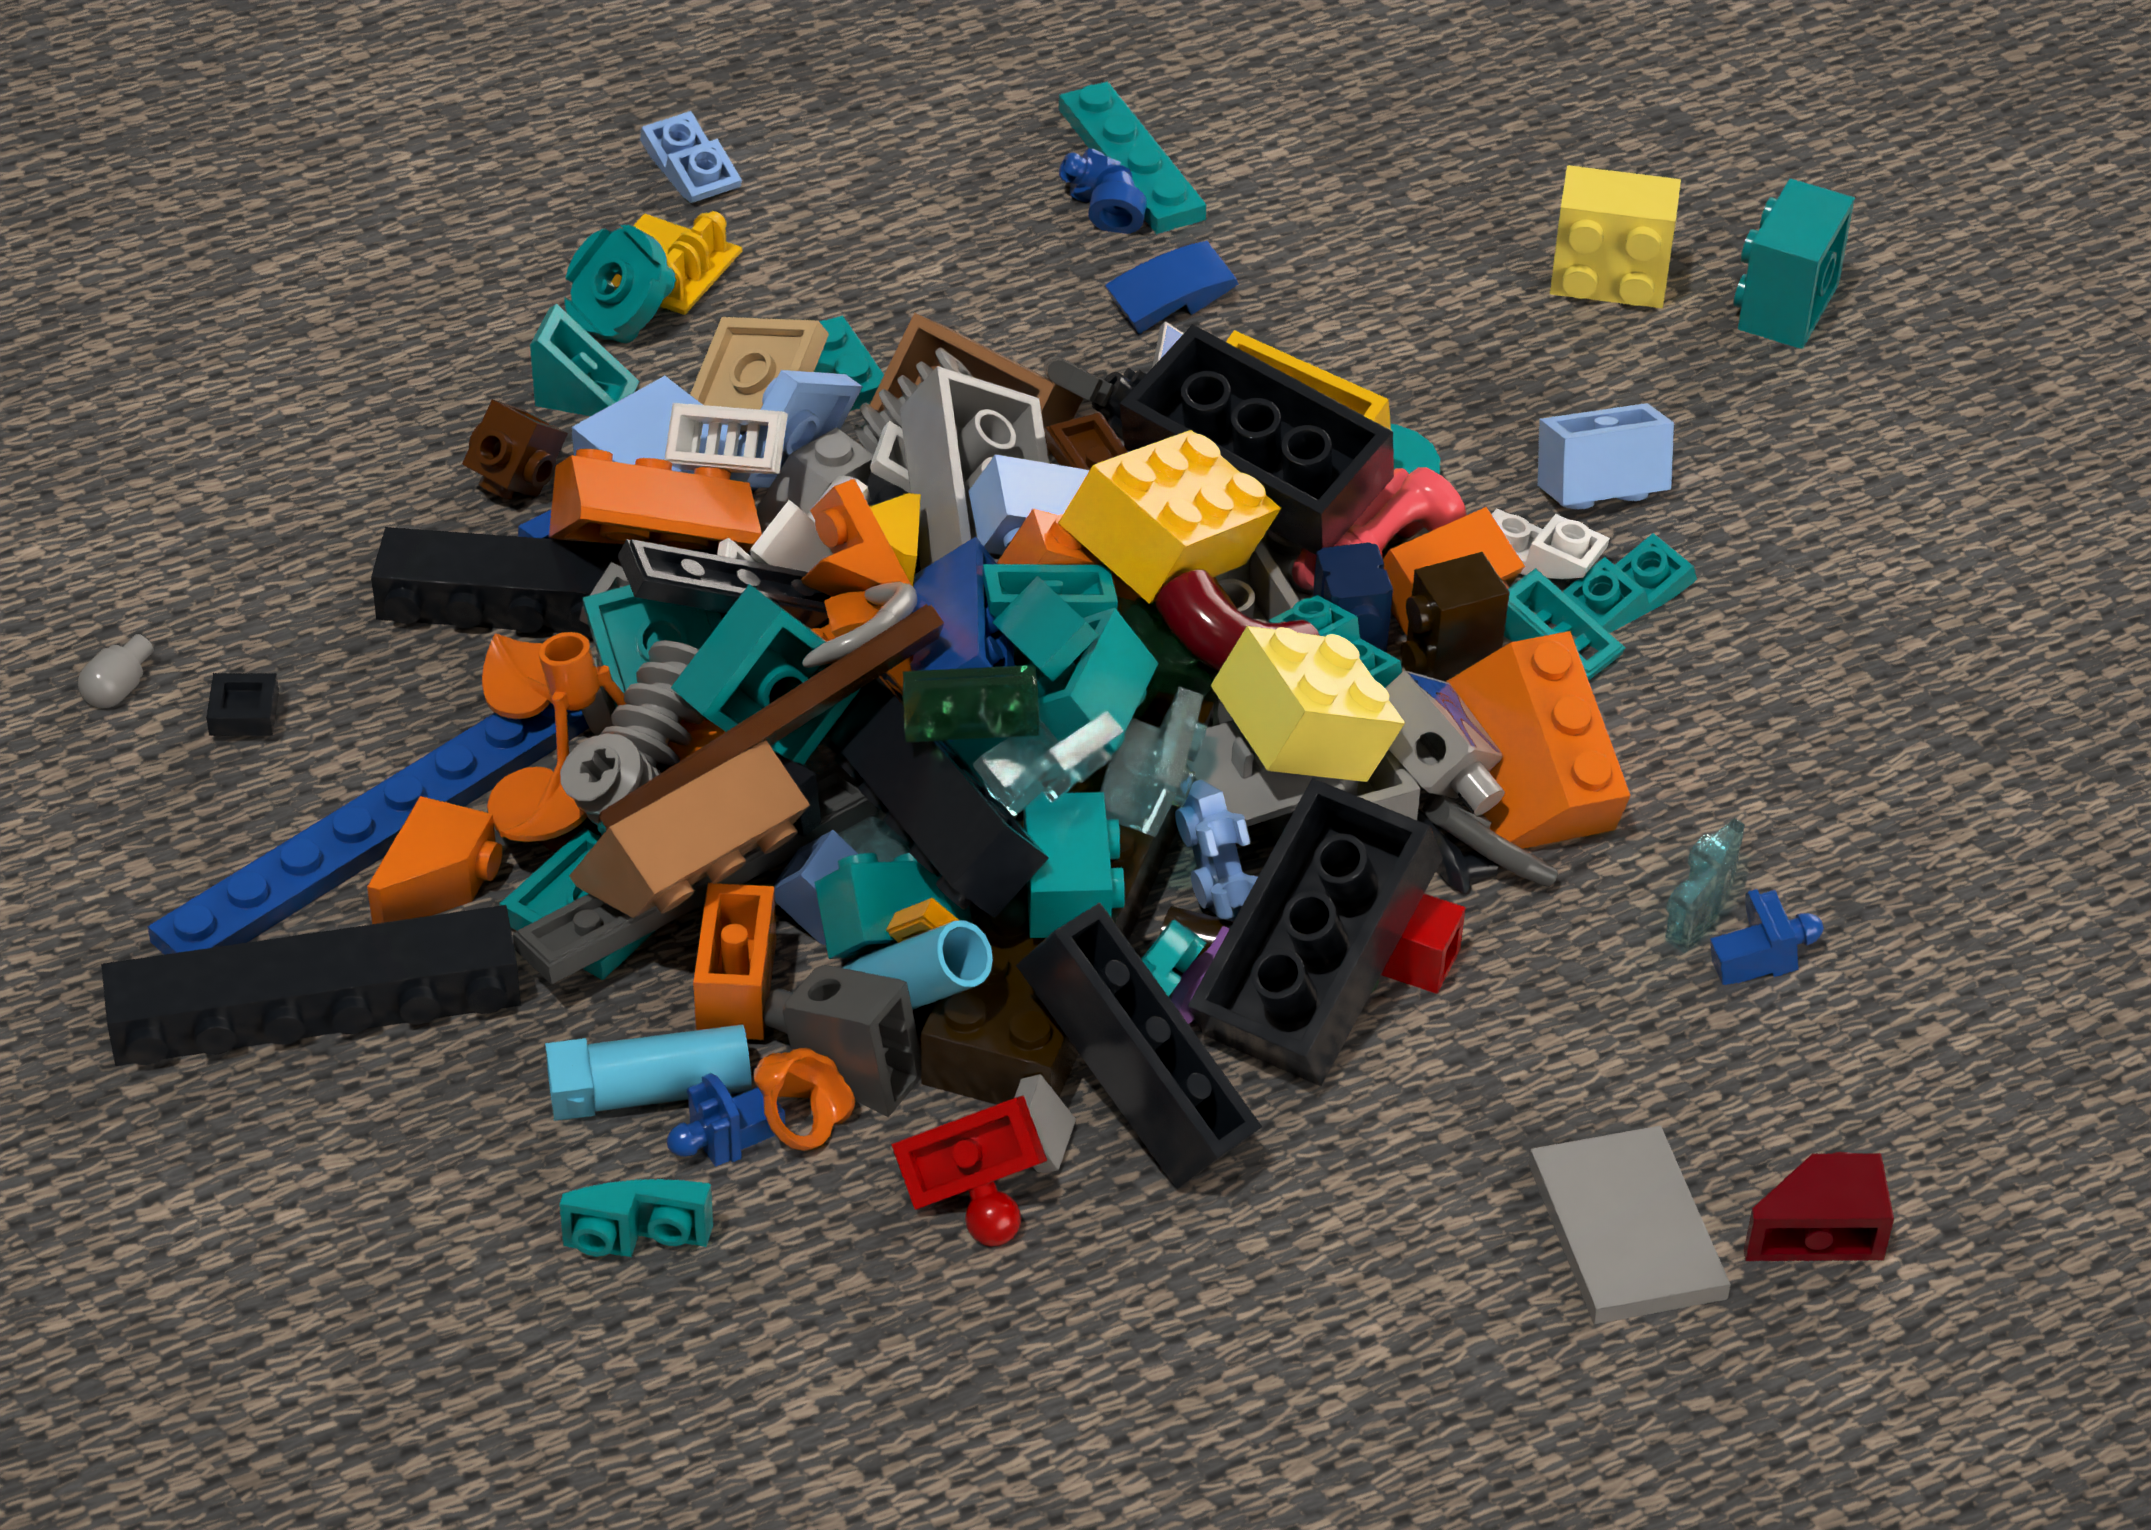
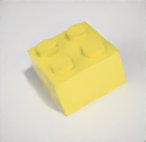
M1567 165L1550 294L1663 309L1681 179Z
M1247 626L1210 685L1267 771L1368 782L1405 724L1389 701L1387 690L1374 680L1360 660L1358 649L1347 639L1334 634H1329L1325 637L1297 633L1283 627L1274 630Z

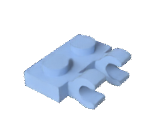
M1203 780L1177 787L1182 808L1176 810L1175 818L1183 842L1187 847L1192 846L1197 870L1191 871V883L1195 896L1202 908L1208 907L1209 911L1216 914L1217 917L1234 921L1258 878L1257 876L1247 875L1242 872L1236 843L1241 846L1251 843L1245 817L1242 814L1228 811L1223 791Z

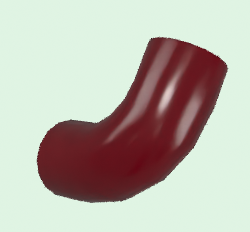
M1192 570L1174 578L1163 587L1155 601L1156 609L1171 633L1194 658L1217 673L1247 626L1274 630L1283 627L1297 633L1320 636L1317 629L1310 622L1303 619L1281 623H1264L1247 617L1233 607L1225 598L1210 573L1205 570Z

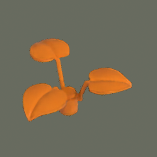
M564 632L556 634L543 643L522 642L496 633L489 645L482 673V686L487 705L497 715L506 718L525 719L539 714L549 703H552L555 709L557 764L554 771L536 766L523 768L505 776L491 791L487 804L488 813L493 814L494 827L501 838L506 837L509 840L522 842L544 841L556 838L573 830L588 817L586 812L576 805L574 799L566 794L561 785L560 770L566 757L569 755L567 710L576 711L590 706L595 701L596 693L602 686L618 706L626 705L624 693L613 681L608 666L596 667L589 640L580 633ZM706 717L699 725L682 720L680 725L691 734L692 741L687 746L669 742L667 746L679 756L681 761L724 734L725 731Z

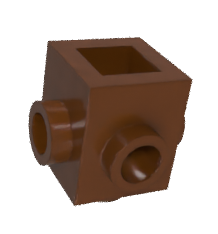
M492 399L482 422L471 434L469 449L462 465L482 475L478 485L500 497L511 500L515 491L537 497L541 493L543 486L550 481L555 472L556 459L568 433L524 409Z

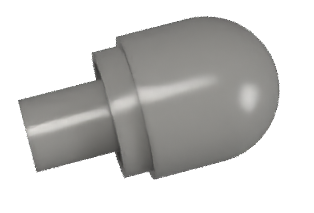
M135 634L123 647L111 645L108 648L102 649L80 672L78 689L82 698L89 705L96 708L114 707L123 701L139 685L140 678L143 676L141 664L154 652L150 641L140 634Z

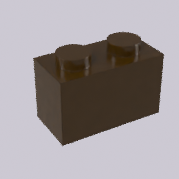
M1483 551L1414 570L1412 596L1406 601V613L1409 621L1407 640L1401 645V658L1406 671L1446 682L1502 648L1510 592Z

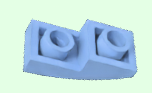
M692 111L642 126L640 141L647 153L682 197L690 203L741 187L742 180L719 140L709 141Z

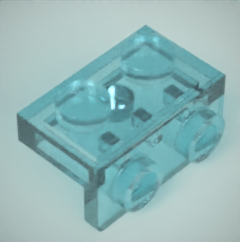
M1179 687L1160 728L1133 718L1131 719L1124 733L1125 740L1123 744L1109 757L1100 792H1104L1106 819H1118L1120 825L1156 837L1171 805L1179 808L1184 806L1195 776L1194 770L1185 767L1187 760L1195 761L1207 729V725L1197 722L1204 695Z
M1106 711L1059 742L1041 720L1036 719L984 753L973 763V767L982 777L990 795L998 802L1004 804L1013 816H1016L1043 796H1046L1051 803L1055 802L1079 781L1082 783L1111 760L1112 757L1105 747L1124 731L1109 712Z

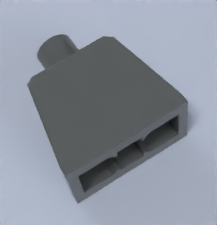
M822 965L816 967L794 993L779 988L774 990L768 997L763 1011L765 1025L787 1033L791 1051L799 1048H809L818 1054L828 1056L834 1060L838 1071L851 1088L856 1102L889 1117L920 1081L921 1050L906 981Z

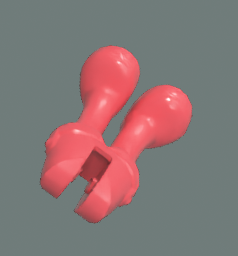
M1418 467L1409 474L1404 468H1398L1394 470L1393 479L1335 546L1370 542L1371 544L1378 545L1382 556L1383 549L1395 534L1399 537L1409 538L1417 534L1424 527L1428 531L1435 530L1466 516L1465 505L1451 483L1435 471L1427 467ZM1304 548L1294 561L1292 576L1298 586L1305 590L1314 591L1316 555Z

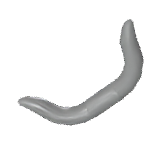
M903 582L886 583L868 588L864 593L865 599L874 605L883 607L865 624L825 642L811 651L804 658L803 666L812 668L837 662L909 616L917 605L915 588Z

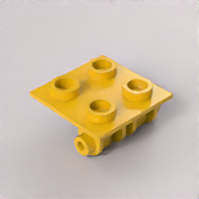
M715 211L699 214L694 220L692 229L645 213L633 225L654 237L660 243L666 254L667 266L672 268L675 273L674 288L667 297L663 298L660 307L683 315L689 312L742 252L741 246L726 242V220L720 213ZM616 274L611 281L615 287L614 290L618 288L622 280V276Z

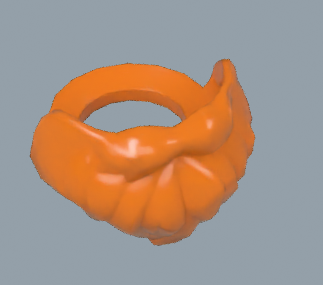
M799 1048L789 1053H772L761 1059L754 1070V1081L763 1095L764 1114L769 1127L777 1138L791 1149L808 1151L823 1145L830 1137L833 1125L843 1124L854 1111V1094L838 1071L834 1060L828 1056L818 1054L812 1049ZM778 1097L810 1098L813 1126L807 1136L796 1135L784 1125L777 1109Z

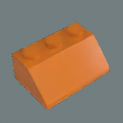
M597 449L576 450V456H569L557 464L555 468L549 538L624 544L626 539H633L676 548L718 551L719 543L726 538H730L747 553L762 535L750 483L730 480L731 472L728 470L699 467L694 469V474L672 471L671 462L655 458L636 459L635 465L612 462V453Z
M1570 631L1510 642L1446 681L1455 689L1502 752L1500 762L1489 773L1502 787L1505 794L1493 808L1482 814L1492 822L1490 830L1522 849L1616 830L1631 795Z

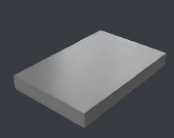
M1661 1125L1530 1149L1528 1165L1594 1325L1728 1299L1729 1279Z

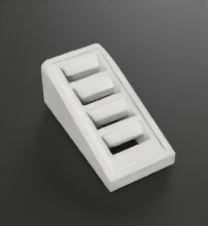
M673 403L664 460L671 462L673 467L680 470L694 471L695 468L713 467L728 470L731 473L779 474L788 414L783 411ZM703 424H709L705 453H699ZM722 425H728L724 455H718ZM741 425H748L743 457L737 456ZM760 426H768L764 458H756Z

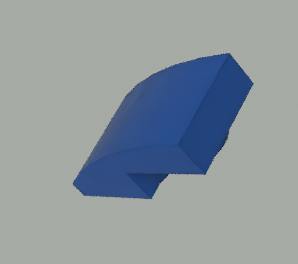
M1208 241L1190 244L1159 255L1105 284L1111 299L1138 334L1143 333L1182 306H1185L1192 315L1239 285L1236 277Z

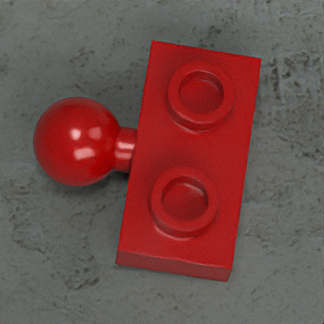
M1024 1095L891 1144L914 1209L916 1210L968 1191L972 1201L968 1205L965 1215L967 1230L977 1242L990 1247L1008 1243L1015 1237L1021 1224V1213L1017 1203L1006 1193L997 1190L995 1180L1047 1162Z

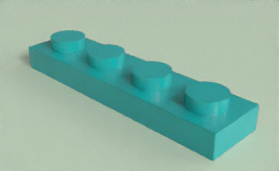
M1108 81L1088 85L1082 89L1059 95V111L1087 147L1119 161L1122 166L1130 169L1135 187L1141 190L1147 199L1144 220L1155 234L1206 220L1207 204Z

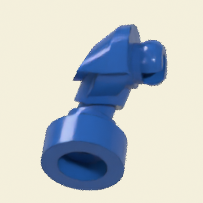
M1088 148L1082 157L1075 152L1069 153L1064 157L1059 168V176L1062 181L1071 183V197L1085 203L1090 202L1088 216L1097 228L1102 231L1130 234L1142 227L1147 199L1143 192L1135 187L1129 168L1122 166L1119 161L1107 157L1092 148Z

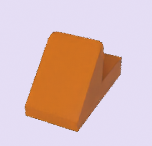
M855 479L834 486L810 510L815 519L818 536L827 547H830L833 554L822 559L801 579L803 584L832 597L847 592H865L868 588L892 582H903L911 585Z

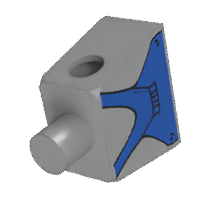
M1404 670L1385 688L1389 694V701L1405 722L1389 750L1428 793L1456 799L1460 797L1474 816L1484 814L1493 808L1505 794L1502 787L1489 773L1500 762L1502 752L1449 682Z

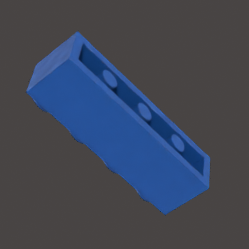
M976 536L914 575L917 605L912 612L926 604L928 606L932 604L943 620L944 626L939 639L913 655V661L910 663L913 673V692L910 693V698L920 718L929 726L937 724L951 742L1016 702L1014 643L992 623L996 618L989 612L982 577L983 564L997 563Z

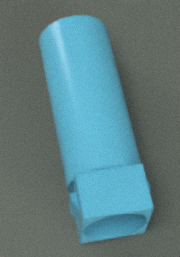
M966 920L952 921L876 951L875 949L854 957L842 968L906 981L913 1010L981 984L991 972L993 957L986 935L976 925Z
M743 1024L587 1044L586 1038L545 1043L554 1121L595 1116V1111L688 1100L687 1088L701 1083L702 1076L709 1073L716 1075L726 1086L730 1094L752 1090L749 1051Z

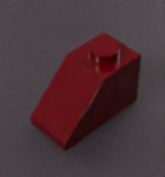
M1835 1152L1831 1154H1811L1752 1208L1744 1245L1745 1261L1884 1260L1894 1222V1215L1882 1153Z

